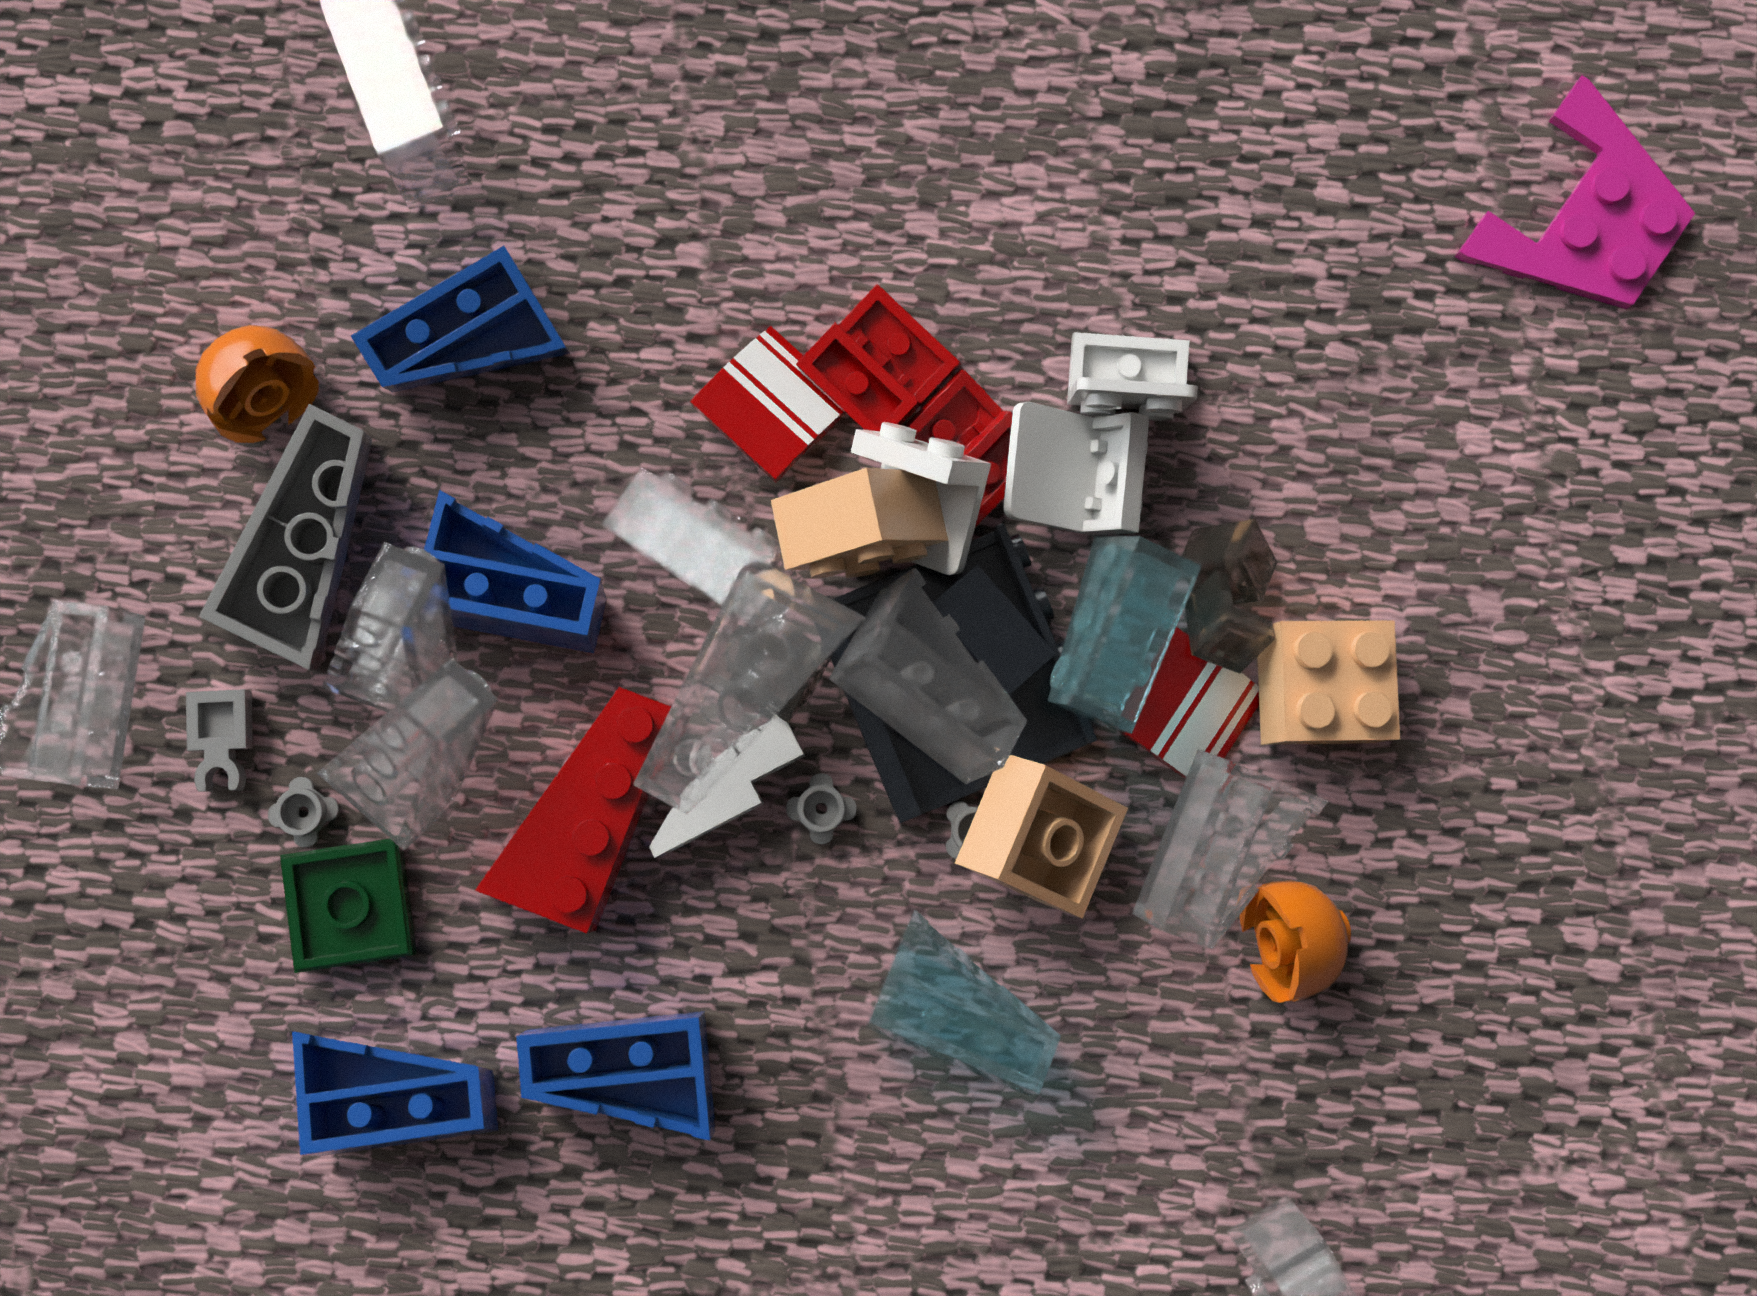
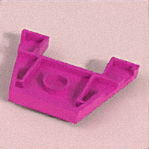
M1581 75L1548 122L1595 152L1597 156L1557 215L1536 243L1490 211H1487L1455 257L1462 262L1473 265L1476 263L1501 270L1503 271L1502 273L1521 279L1524 277L1556 286L1558 290L1628 309L1642 293L1695 215V212L1592 82Z

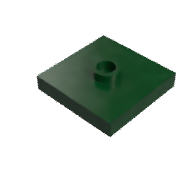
M402 837L280 855L294 973L417 954Z

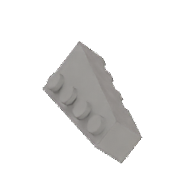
M311 404L308 405L199 617L308 670L319 671L373 441L365 431Z

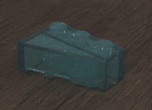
M1140 536L1094 537L1060 659L1057 661L1051 674V691L1048 701L1106 728L1132 734L1201 566Z
M914 910L902 933L865 1028L1027 1096L1040 1094L1061 1035L1003 985L1000 986L972 962L973 959L959 947L956 948L935 930L927 919Z

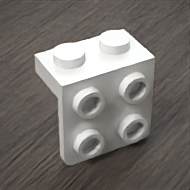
M1074 332L1071 342L1067 404L1081 405L1080 414L1087 416L1115 415L1116 409L1124 408L1138 409V414L1149 416V420L1152 421L1173 420L1174 414L1182 413L1197 399L1198 386L1187 384L1190 340Z
M1033 402L1017 404L1013 409L1003 506L1005 515L1013 520L1085 535L1099 536L1139 533L1145 458L1148 449L1149 416L1128 412L1093 418Z
M882 422L880 431L856 429L851 453L881 462V469L905 470L936 481L948 541L926 547L928 556L911 562L946 575L960 574L966 564L991 463L964 455L965 446L956 442L932 437L929 443L915 439L917 431L906 426Z

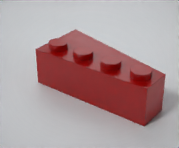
M619 687L475 891L586 934L596 931L681 712L674 707Z

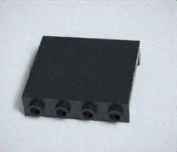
M1004 523L996 526L994 532L971 541L964 570L958 575H946L915 564L834 599H831L829 595L808 604L899 824L986 788L1001 752L1043 764L1097 741L1093 730L1101 726L1097 711L1088 694L1081 697L1078 696L1070 675L1078 672L1073 655L1064 640L1058 643L1055 642L1047 624L1048 621L1054 619L1050 602L1042 587L1032 589L1024 568L1031 566L1026 546L1018 533L1012 536L1009 535ZM977 565L1056 653L1055 656L998 706L994 705L920 620V617L930 604Z

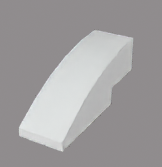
M783 712L746 733L717 756L690 784L665 818L649 847L654 858H660L764 804L754 783L805 757Z

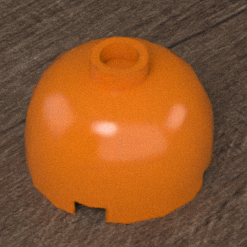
M248 325L230 330L220 336L202 353L196 366V397L208 419L221 436L235 443H257L266 440L262 431L288 411V425L301 416L308 405L313 404L319 392V381L314 376V368L316 369L313 361L291 337L267 326Z
M1288 880L1265 883L1244 893L1239 909L1242 932L1254 926L1262 964H1250L1252 975L1261 990L1272 1001L1277 1003L1295 1002L1309 998L1328 988L1341 975L1348 955L1351 927L1346 915L1321 890L1310 884Z

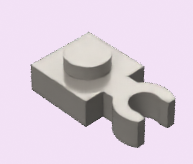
M240 689L186 692L187 751H204V760L195 771L194 781L198 792H213V775L217 770L223 768L229 777V790L243 791L246 784V772L242 764L236 760V750L253 749L252 691Z

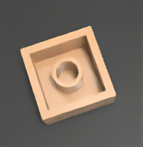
M864 468L771 500L785 570H810V575L813 579L834 576L844 572L846 578L873 574L880 571L879 561L892 558L893 563L898 564L919 560L928 556L926 547L948 541L936 481L905 470Z
M1395 620L1279 621L1256 629L1261 745L1350 744L1400 740Z
M1001 752L955 863L1035 901L1083 919L1128 808L1046 765Z

